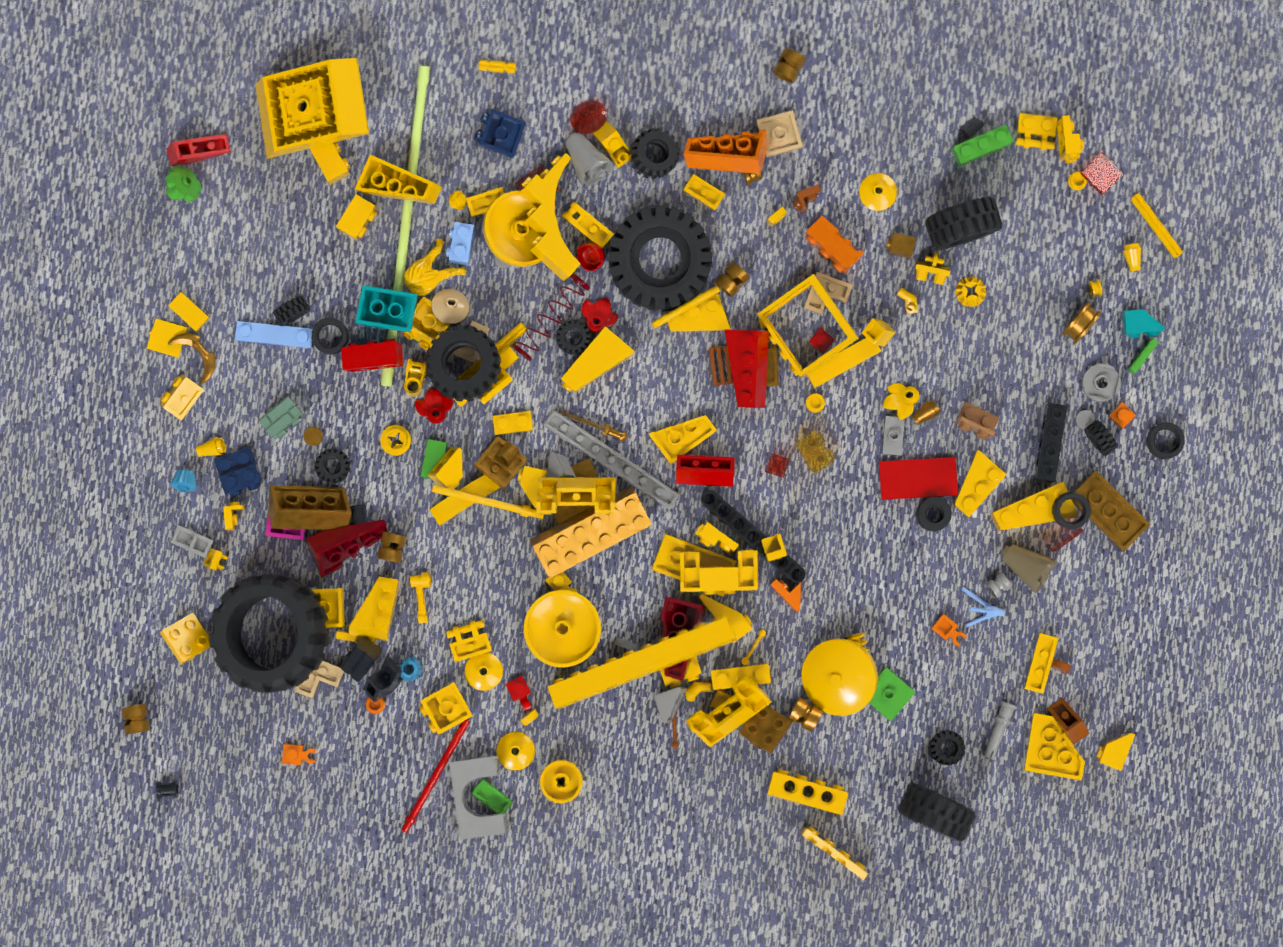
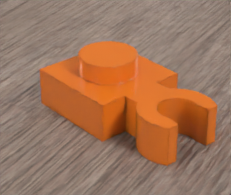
M942 614L931 627L945 641L949 637L952 638V643L958 647L960 644L956 641L957 636H962L964 639L967 638L963 632L956 631L958 625L945 614Z
M283 744L282 764L302 765V760L310 764L315 763L316 760L309 759L308 755L311 752L316 753L317 750L308 749L303 751V745Z

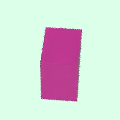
M267 517L265 536L304 540L305 529L271 528L270 519Z

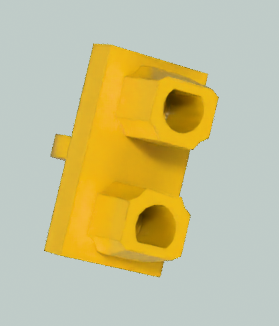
M934 252L933 257L927 255L925 257V261L932 263L916 260V279L926 281L928 272L935 273L933 282L944 285L947 276H950V267L936 265H944L945 259L938 258V252Z

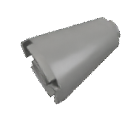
M572 133L566 138L565 145L582 186L584 184L586 187L594 185L604 178L601 176L606 171L608 174L613 168L612 161L581 133Z

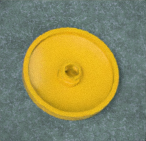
M520 191L505 193L490 205L484 217L483 233L489 249L498 259L512 266L529 267L541 262L530 251L534 246L532 241L539 234L525 222L529 217L527 212L534 205Z
M557 590L544 594L532 604L525 617L524 636L530 651L540 661L550 666L571 667L583 662L594 652L600 640L601 622L597 610L587 598L573 591Z
M835 638L818 644L809 652L802 667V684L808 698L816 707L831 715L846 716L860 711L872 700L878 685V672L874 660L861 645L848 639Z

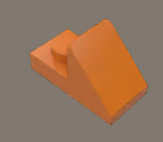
M775 579L770 586L797 613L800 610L801 582L788 592L787 589L789 587L786 583Z

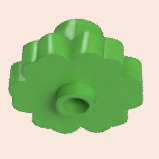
M180 165L173 166L165 177L167 184L166 193L172 200L185 199L186 202L195 201L202 191L201 183L195 179L196 176L188 168L183 169Z

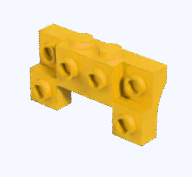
M616 477L539 478L536 500L537 513L551 514L556 513L557 506L595 505V513H615Z
M738 550V566L701 567L700 551L680 552V592L704 591L705 595L716 594V591H724V594H735V591L758 590V550Z
M748 675L739 679L732 686L736 694L712 712L706 714L700 710L693 713L686 720L690 730L697 734L710 748L771 703L767 693L761 690Z

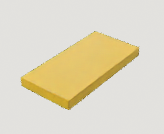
M665 534L651 570L680 580V552L700 551V567L735 566L737 561ZM716 591V594L723 597L724 591Z

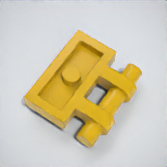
M1020 113L1017 133L1024 134V139L1017 138L1016 145L1028 149L1029 147H1035L1045 151L1046 149L1054 150L1055 142H1049L1048 137L1056 136L1057 117ZM1031 135L1041 136V141L1032 140Z
M475 620L470 621L467 625L461 627L454 626L453 629L446 631L448 638L455 637L457 641L449 644L455 663L492 651L487 633L479 635L478 629L485 627L483 620L477 622ZM472 631L473 637L462 639L461 634Z

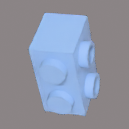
M455 222L454 227L450 228L449 238H452L451 246L448 245L446 253L450 263L469 266L475 233L474 225Z

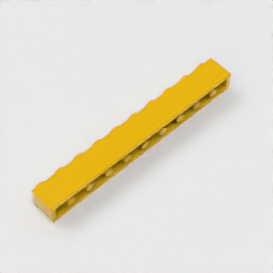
M723 616L715 617L712 619V623L707 625L705 623L697 624L694 626V630L689 632L687 629L676 633L677 636L671 639L669 636L658 640L659 643L653 646L651 643L641 646V650L635 653L633 650L623 653V657L617 660L616 657L606 660L604 665L598 666V664L588 667L586 672H574L570 674L568 679H556L552 681L553 685L547 686L554 707L556 709L564 708L737 641L730 619L727 617L723 618Z

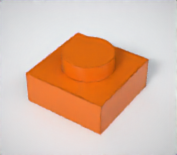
M1121 402L1108 417L1123 429L1136 415Z

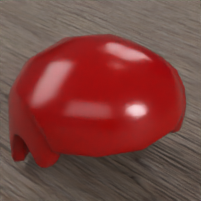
M588 242L577 248L578 254L576 259L586 271H596L603 266L605 254L602 247L598 244Z

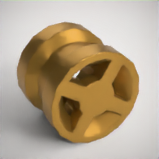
M741 172L748 186L752 185L756 180H762L761 174Z

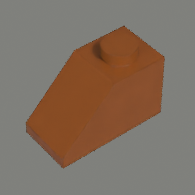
M1063 698L1047 708L1073 744H1076L1089 734L1083 720Z

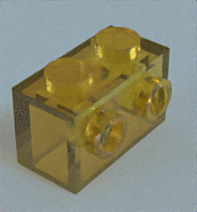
M815 430L794 442L813 476L834 464L833 459H835L830 448H825L823 444L825 440L820 432L816 433Z

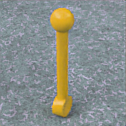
M765 630L759 631V636L747 656L741 660L743 665L749 663V658L762 637L766 636Z

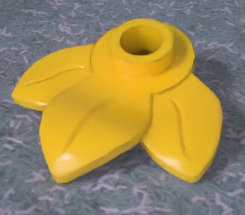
M901 383L889 385L887 389L890 395L885 398L883 408L897 410L899 420L909 417L913 413L914 404L919 400L918 390L912 386L905 387ZM908 393H913L911 398L906 397Z

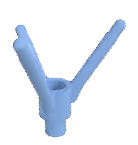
M965 587L962 588V591L984 606V608H969L970 611L983 613V616L965 624V628L991 617L1004 616V609L992 606Z

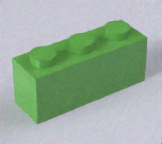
M1003 125L953 146L951 152L959 168L1007 148L1014 141L1007 126Z

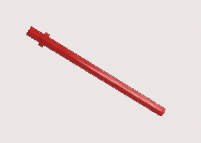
M466 719L461 722L409 816L406 815V821L401 828L403 832L408 833L412 824L416 823V817L470 724L469 720Z

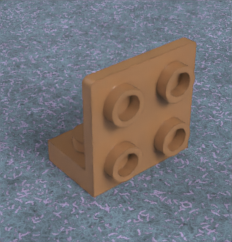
M964 402L955 423L958 424L959 429L965 432L971 430L976 433V437L986 440V438L990 439L995 436L996 432H994V429L999 421V417Z

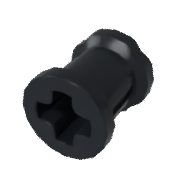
M365 504L350 506L352 512L351 525L368 522L365 519Z
M174 780L173 783L157 782V798L161 799L167 796L178 798V781Z

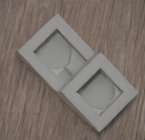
M178 525L170 543L206 558L214 540Z

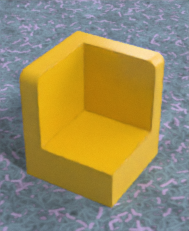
M872 318L862 331V334L873 345L883 347L886 346L896 333L884 320Z
M781 534L761 540L768 562L787 556Z

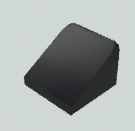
M973 117L962 125L960 130L969 139L983 128L984 123Z

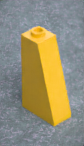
M605 326L561 378L562 386L568 392L573 390L576 393L633 356L635 351Z

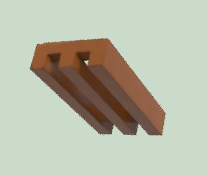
M727 346L709 348L713 386L733 384ZM721 351L725 353L728 381L724 380ZM713 352H717L720 382H717Z

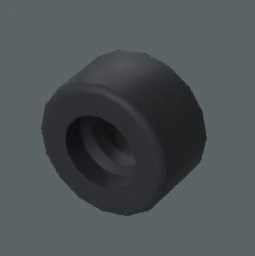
M940 497L926 498L916 509L917 522L927 531L935 532L942 530L951 520L952 511L950 505ZM930 507H937L941 511V517L938 521L933 522L927 518L926 513Z

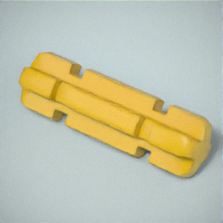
M481 59L479 60L478 68L481 71H487L488 69L491 72L504 73V71H507V73L513 74L516 70V64L514 62H508L507 64L504 61L493 60L487 62V60Z

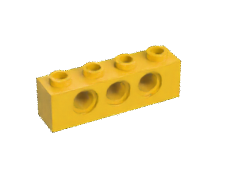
M782 769L772 772L767 790L768 795L843 815L848 792L844 791L845 787L835 784L833 788L825 786L826 782L817 779L814 782L807 781L808 777L799 774H796V777L789 776V772ZM786 781L794 782L795 786L792 791L784 789ZM805 786L813 788L811 796L803 795V788ZM825 791H829L832 794L828 802H824L821 798L822 793Z

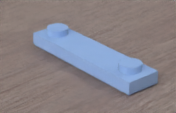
M237 321L235 340L312 348L313 341L311 337L313 329Z

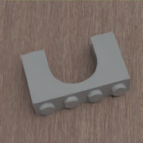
M498 755L449 762L450 766L447 767L448 777L452 780L450 794L451 797H454L455 801L453 814L457 816L458 824L455 825L457 836H460V840L508 833L506 813L479 815L473 812L466 802V790L473 780L501 774Z

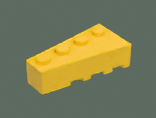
M369 155L355 187V190L367 195L435 204L442 189L441 186L373 155Z
M1061 482L990 514L998 531L1054 522L1052 505L1059 495L1068 491L1064 482ZM1071 499L1062 504L1060 513L1064 520L1079 517Z

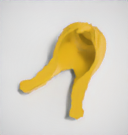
M437 239L436 246L424 258L415 261L406 270L404 283L412 294L425 296L434 290L439 282L455 275H466L467 271L463 266L460 268H445L440 271L432 269V263L441 253L445 241L442 239Z

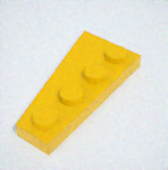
M805 826L800 831L801 835L863 880L866 878L868 873L864 870L867 867L859 861L854 863L849 860L850 855L842 849L840 852L833 848L835 845L827 838L822 840L818 837L819 832L811 826L808 829Z

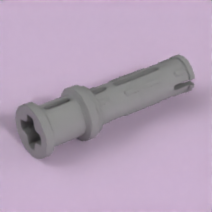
M1004 701L1000 702L999 713L994 718L996 723L983 756L995 760L1006 727L1011 725L1012 714L1017 709V706Z

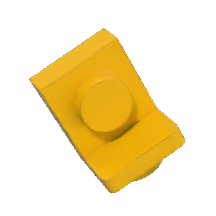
M230 502L228 506L223 507L225 530H235V525H238V516L234 514V511L245 510V506L240 505V502Z

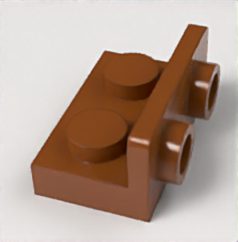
M818 184L795 194L792 201L795 211L804 214L807 210L806 204L818 198L821 192Z

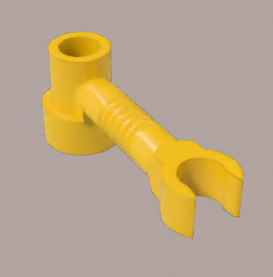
M423 572L421 575L410 576L411 587H416L419 624L428 623L423 588L432 586L430 572Z

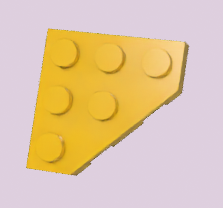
M1033 713L1024 770L1082 780L1085 761L1057 724V721L1053 716Z

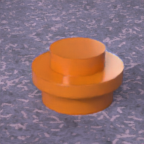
M369 697L366 700V709L372 714H379L385 708V701L382 698L374 703Z

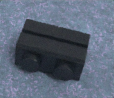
M364 637L361 641L357 639L350 647L353 651H349L342 659L344 664L341 669L348 675L350 674V677L356 682H359L368 673L383 652L368 637Z

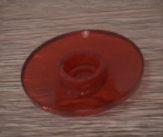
M595 100L581 102L573 109L570 115V123L573 129L581 134H591L598 131L607 119V111L604 105Z

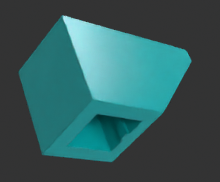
M1130 310L1121 313L1123 336L1129 335V339L1140 338L1142 334H1148V337H1158L1159 333L1165 331L1164 326L1145 310Z

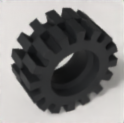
M298 296L277 307L273 314L279 325L284 326L305 316L310 311V308L304 297Z
M567 320L557 330V344L564 353L578 355L581 352L583 353L589 346L591 340L590 331L579 320ZM571 330H576L581 335L580 342L575 345L569 344L566 341V335Z
M1099 420L1094 421L1084 429L1087 438L1103 456H1107L1118 447L1114 436L1110 434V431Z
M335 448L326 449L316 458L315 471L323 481L338 483L347 478L351 464L348 456L341 450ZM329 459H337L339 461L340 469L338 472L329 473L326 470V462Z
M940 731L931 740L930 753L933 759L942 765L951 766L957 764L965 755L966 745H964V740L953 731ZM946 740L952 741L955 745L954 752L948 756L942 754L940 750L942 742Z

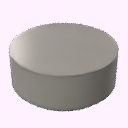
M1088 410L1079 412L1075 417L1077 427L1083 430L1095 421L1094 414Z

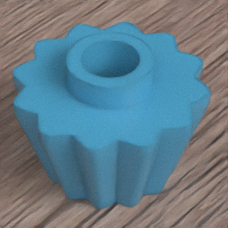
M183 469L178 470L170 483L171 487L184 493L197 490L195 473Z
M406 656L398 664L402 670L400 677L405 682H413L415 679H419V675L423 673L421 670L423 665L420 664V660H416L415 656ZM408 665L413 666V672H407L406 668Z

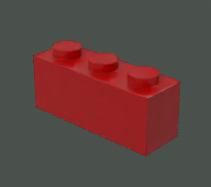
M384 339L383 343L367 341L366 345L349 343L348 347H341L342 370L349 373L403 367L402 344L396 342L395 339Z
M677 455L676 484L733 487L735 457Z

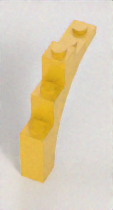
M567 153L562 157L558 155L551 162L553 166L550 170L546 168L540 176L536 174L533 178L528 177L521 184L524 188L520 191L534 205L527 212L529 217L525 222L539 234L532 241L534 246L530 251L562 281L569 278L580 265L579 261L571 254L564 243L555 216L557 184L563 169L571 159Z

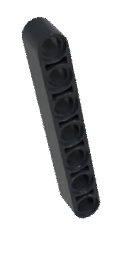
M713 490L703 492L700 499L701 504L751 548L758 550V554L767 561L766 555L762 551L763 545L761 540L768 537ZM712 494L715 498L714 503H705L704 496ZM722 506L729 509V515L726 517H722L718 513V509ZM735 519L743 521L744 526L742 529L738 530L733 527ZM754 531L758 534L756 542L748 540L749 532ZM788 554L785 556L787 559L785 567H779L777 559L769 561L773 567L791 582L800 583L805 579L806 573L803 567ZM794 569H798L802 573V577L799 580H795L791 576Z

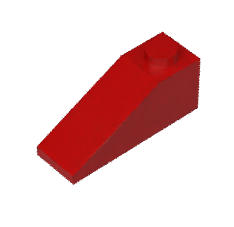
M226 134L175 141L166 148L171 167L190 164L231 152Z

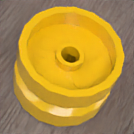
M568 760L551 762L544 768L540 776L542 793L547 799L555 803L572 801L578 796L582 788L583 777L581 771L574 763ZM561 777L565 779V784L563 785L558 783V779H561Z

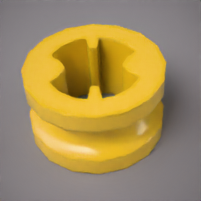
M1097 279L1095 282L1089 281L1088 286L1091 297L1094 298L1095 295L1102 296L1100 280Z

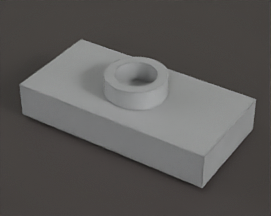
M885 416L882 454L902 456L905 419L899 420L898 417Z

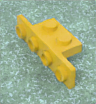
M507 346L499 353L501 357V374L497 376V383H493L491 386L492 390L489 393L487 391L483 393L484 396L479 399L483 404L487 403L513 381L505 371L518 360V356L510 346ZM463 400L462 402H456L460 407H462L468 401Z

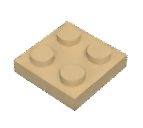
M793 110L756 120L758 131L766 129L769 146L766 158L803 148Z

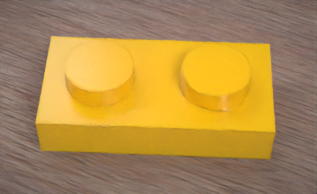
M695 174L692 175L683 189L685 193L716 211L725 197V193Z
M500 187L466 198L472 218L485 214L490 205L504 194L503 188Z
M531 411L493 416L495 435L533 431Z

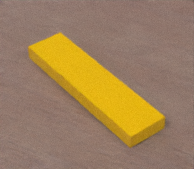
M865 338L839 352L807 376L813 387L816 388L881 352V349Z

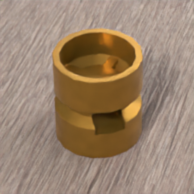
M784 48L780 56L781 62H777L772 73L776 77L793 84L799 75L797 70L802 69L806 58L792 49Z
M731 262L726 267L725 274L721 273L714 283L725 294L733 298L739 291V286H743L750 277L740 266Z
M383 532L380 541L383 545L378 549L377 558L401 563L403 555L401 549L405 547L407 537ZM391 543H395L394 549L389 548Z
M799 697L789 713L788 719L795 724L801 723L802 728L812 732L823 710L814 705L810 707L809 702Z
M146 704L121 708L122 718L126 720L123 724L125 735L150 731L149 720L145 719V716L148 715Z

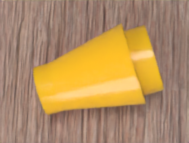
M1139 243L1123 245L1124 250L1122 251L1129 270H1141V247H1139Z
M215 437L196 446L197 455L199 457L222 455V453L226 452L224 439L222 437Z

